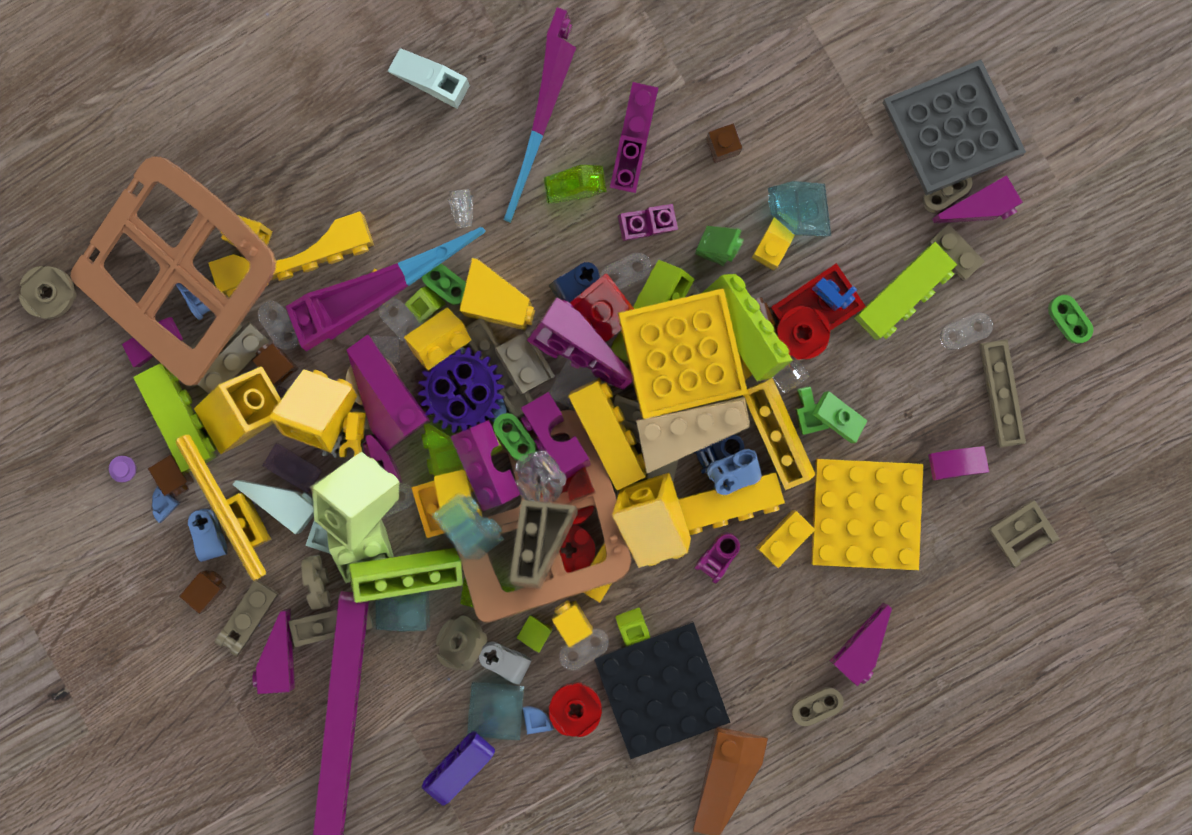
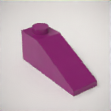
M1006 175L941 212L932 220L934 223L994 220L999 216L1004 220L1017 213L1015 207L1023 202Z
M882 603L830 659V662L856 686L860 683L865 684L872 677V670L876 667L892 610L885 603Z
M291 608L279 612L257 663L256 671H253V686L257 687V694L290 692L295 688L293 641L288 622L291 620Z

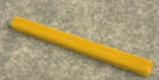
M183 435L176 440V445L252 580L263 577L266 571L191 436Z

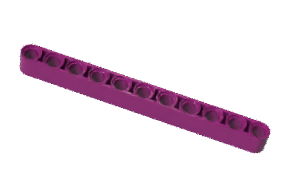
M341 591L338 602L313 835H344L369 601L355 603L353 592Z

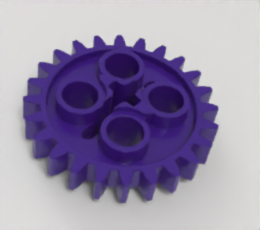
M467 347L465 354H462L460 348L455 351V355L451 354L432 367L430 372L422 371L428 378L427 381H419L420 385L425 386V390L418 392V395L426 396V400L421 403V406L429 405L430 409L425 413L426 416L435 414L433 423L436 424L442 420V429H447L451 424L452 432L454 433L458 431L459 426H461L462 431L467 430L469 425L474 427L478 425V422H486L487 416L495 419L496 416L492 412L493 408H502L496 402L497 399H505L503 395L498 394V390L505 388V385L498 384L497 382L503 375L494 374L498 365L488 366L491 360L490 357L481 360V351H477L472 356L471 348ZM464 364H468L472 370L471 376L467 379H462L459 375V369ZM449 370L453 372L460 385H467L468 388L465 390V393L475 404V410L470 407L464 395H457L456 392H458L459 387L448 375ZM443 379L447 380L450 384V389L446 394H441L437 387L438 383ZM479 386H483L487 391L486 398L482 401H478L474 397V391ZM457 401H461L465 406V411L461 416H456L452 410L453 404Z

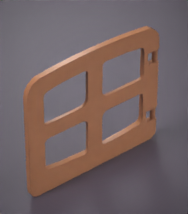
M151 157L139 166L133 180L127 189H124L91 239L90 245L72 268L71 279L75 285L183 384L193 386L201 381L275 273L276 261L273 252L257 234L207 188L168 159ZM141 182L144 187L138 196H135L132 192L138 183ZM159 182L175 192L198 211L196 219L179 244L174 248L169 246L137 216L139 208L153 187ZM215 227L239 249L250 263L248 273L230 298L225 296L193 266L195 255ZM123 233L136 242L160 266L158 275L138 303L116 283L104 268L105 259ZM97 248L100 253L93 262L89 257ZM178 283L185 286L216 315V319L195 348H191L155 320V314Z
M561 411L564 421L553 428L551 437L566 434L571 439L576 436L591 463L590 466L584 469L588 480L585 486L552 497H544L541 494L531 460L524 463L517 462L511 457L501 442L503 450L492 456L501 453L508 454L522 500L576 506L577 510L592 505L595 506L604 535L607 558L602 563L567 573L558 552L541 589L525 587L512 592H505L495 574L485 541L518 528L521 504L515 509L484 519H478L480 525L478 527L452 532L475 612L482 622L490 623L617 582L629 572L631 565L630 551L612 516L617 501L609 475L576 411ZM512 427L504 429L503 431L508 433L512 430ZM533 430L528 432L533 440L537 439ZM524 445L518 448V452L521 454L526 453L528 447ZM455 446L439 450L433 455L432 464L436 476L464 470Z

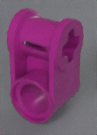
M730 532L719 534L694 566L695 570H701L711 577L714 584L718 583L740 550V543L735 535ZM730 538L734 541V548L731 551L724 552L720 549V543L723 539ZM707 563H709L711 566H713L714 568H716V570H714L712 567H710L709 565H707Z

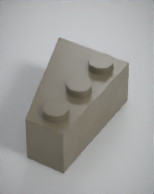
M521 500L510 582L513 586L541 589L578 514L576 506Z

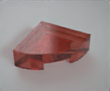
M586 467L578 470L570 482L568 489L570 503L595 493Z

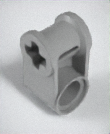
M494 641L487 642L479 655L482 666L519 685L532 662V659ZM492 650H495L498 659L493 657L491 661L488 660L485 652L490 653Z

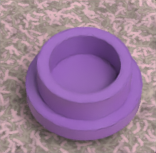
M118 456L111 461L109 474L117 482H128L136 474V464L130 457Z

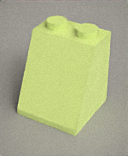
M362 452L312 487L314 521L350 551H353L399 499V481L395 475L386 472L379 466L376 460L367 457Z

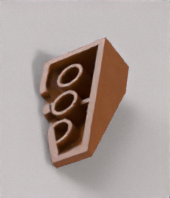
M722 727L715 728L693 832L721 835L762 766L768 741L767 737Z

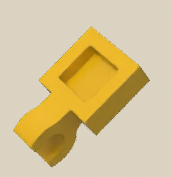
M349 412L348 417H345L343 432L346 433L345 439L347 442L340 447V457H347L349 447L354 450V456L362 452L361 440L364 439L366 413Z

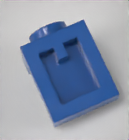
M824 278L812 288L833 311L839 307L843 310L855 300L852 294L857 290L852 286L841 296L838 293L840 288L832 280L826 281Z

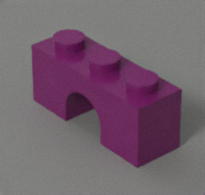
M549 392L521 408L524 416L520 419L528 432L533 430L536 434L537 439L534 442L540 453L546 452L551 459L547 464L554 476L560 474L564 481L591 465L587 454L576 436L566 442H557L551 438L553 428L563 422L564 418Z
M489 420L451 436L482 511L501 505L520 495L511 471L499 472L492 464L491 451L499 443Z

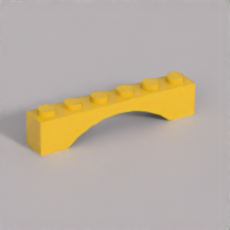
M359 211L334 220L328 231L307 250L289 258L276 260L275 273L271 280L278 278V281L287 280L294 276V272L300 270L310 272L318 269V264L328 261L329 264L342 261L344 255L350 253L360 255L368 252V247L374 246L364 215ZM234 254L208 263L216 288L225 296L227 295L228 298L232 296L250 269V263L246 258Z

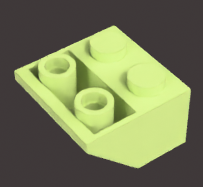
M382 519L353 551H350L327 532L329 551L345 583L351 582L349 564L394 557Z

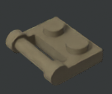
M1035 500L1029 501L988 528L1008 563L1014 569L1021 565L1022 560L1049 543L1054 544L1059 540L1057 533ZM1040 528L1042 529L1043 535L1017 552H1014L1012 548L1014 545Z

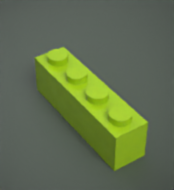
M936 242L932 243L862 309L854 319L875 340L882 337L886 340L897 330L894 325L901 318L904 321L910 318L916 312L914 306L920 300L925 303L934 295L935 291L933 288L939 282L943 285L954 275L951 270L957 264Z
M658 259L633 308L638 309L684 298L695 279L683 269ZM621 330L610 349L621 362L629 365Z
M736 274L721 275L702 293L724 288L738 353L756 381L771 379L793 361L788 354L789 350L775 334L771 322L765 319L759 310L758 302L750 296L745 288L744 281Z
M160 363L133 377L181 472L191 471L176 445V440L183 435L191 436L205 463L217 458L214 453L217 450L215 444L209 436L206 437L202 429L204 427L202 422L190 406L193 403L191 396L186 389L182 390L178 382L179 379Z
M456 548L349 564L351 588L355 603L463 585L461 560Z

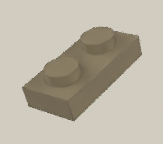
M947 224L928 242L929 245L936 242L957 264L953 271L963 281L970 277L985 262L950 224Z

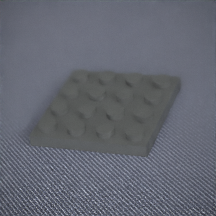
M982 60L958 68L883 100V105L925 195L1022 157L1026 153Z

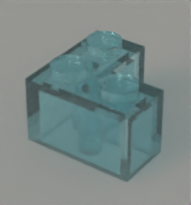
M458 494L433 514V517L465 559L479 560L504 540L500 535L502 529L494 519L489 520L479 515L477 512L479 506L470 496L466 498V496Z

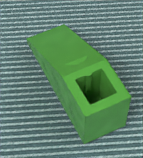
M707 226L695 254L721 266H724L727 260L732 262L743 242V239L739 238L742 230Z

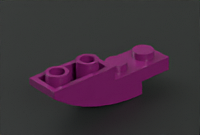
M632 82L610 188L636 193L659 87Z

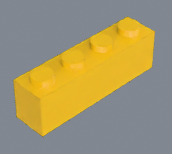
M599 377L571 391L568 397L616 490L645 478L647 471L643 453L638 454L634 446L637 444L634 434L630 429L626 430L623 425L624 415L619 406L614 407L610 397H613V394L607 382L602 383Z
M773 378L748 388V394L743 396L785 490L811 480L815 476V472Z
M776 472L762 475L760 481L756 484L748 485L728 495H721L717 493L716 489L678 499L690 535L703 532V526L712 524L713 528L728 525V519L738 517L739 521L747 520L754 517L753 512L763 510L764 514L780 510L779 505L785 504Z

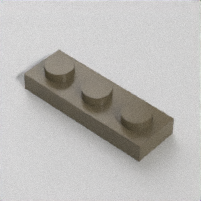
M248 322L224 346L198 385L210 394L218 385L232 380L256 356L257 350L269 342V339Z
M370 607L368 608L366 630L374 627ZM338 608L288 621L294 646L298 647L335 638Z

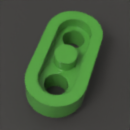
M439 264L422 276L426 286L448 303L461 305L466 282L443 264ZM434 272H439L441 275L437 281L431 279V275ZM454 288H460L461 295L458 297H454L452 295V290Z
M1061 295L1051 300L1048 306L1049 315L1065 338L1074 344L1088 341L1093 335V325L1075 299L1069 295ZM1059 305H1063L1065 308L1063 314L1058 311ZM1075 326L1080 329L1079 335H1075L1073 332Z
M510 413L499 415L494 421L493 429L500 442L517 462L524 463L530 461L536 453V445L532 437L516 416ZM511 425L512 430L506 433L503 431V427ZM520 446L528 447L526 453L521 454L518 452Z

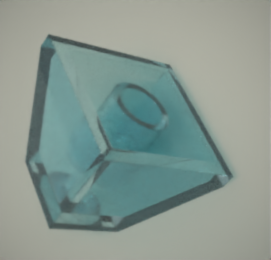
M792 181L768 188L771 214L794 235L831 236L825 184Z
M429 591L375 599L376 629L426 631L430 627Z
M472 682L467 735L475 731L485 738L520 740L525 686Z

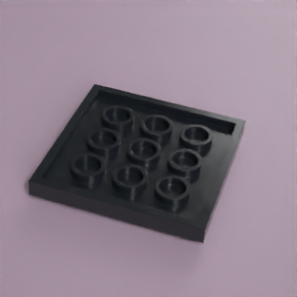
M693 621L651 636L640 642L594 657L630 759L731 723Z

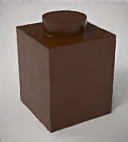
M734 123L708 132L706 141L714 163L740 155L742 145Z
M267 343L259 348L255 353L257 357L252 360L258 368L262 366L273 385L278 386L299 369L279 345L274 343L270 345Z
M173 455L167 456L148 468L164 496L174 495L178 497L189 490L188 485L194 482L189 472H181Z
M205 570L201 571L179 597L200 614L207 611L227 587L222 583L223 578L213 570L210 572Z

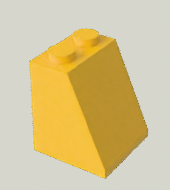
M472 258L460 312L466 317L526 330L527 324L532 325L535 315L530 299L481 261Z
M261 366L218 385L194 410L221 455L242 445L272 425L273 422L270 416L281 401V398Z
M303 369L272 412L270 419L282 435L331 453L343 428L344 419L348 417L357 394L352 384L346 380L337 379L335 381L329 379L321 371L313 370V372Z
M669 473L620 489L612 516L638 568L646 565L654 566L670 558L678 559L688 553L691 537Z

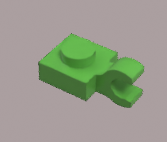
M807 386L797 389L803 406L795 409L801 435L828 429L829 426L812 414L818 403H814L811 387Z

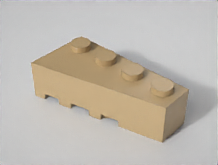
M745 397L704 404L647 419H642V416H640L636 420L647 473L742 431L750 425Z

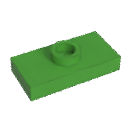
M829 391L823 393L812 413L850 443L857 442L867 423L865 418Z

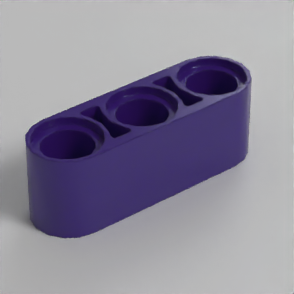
M472 731L425 778L422 789L440 805H446L490 761L494 755L495 748L478 733Z

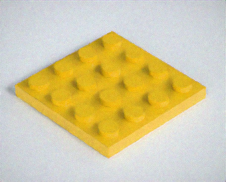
M724 288L618 313L642 419L748 394Z
M816 459L813 527L816 530L812 536L811 564L919 570L923 464Z

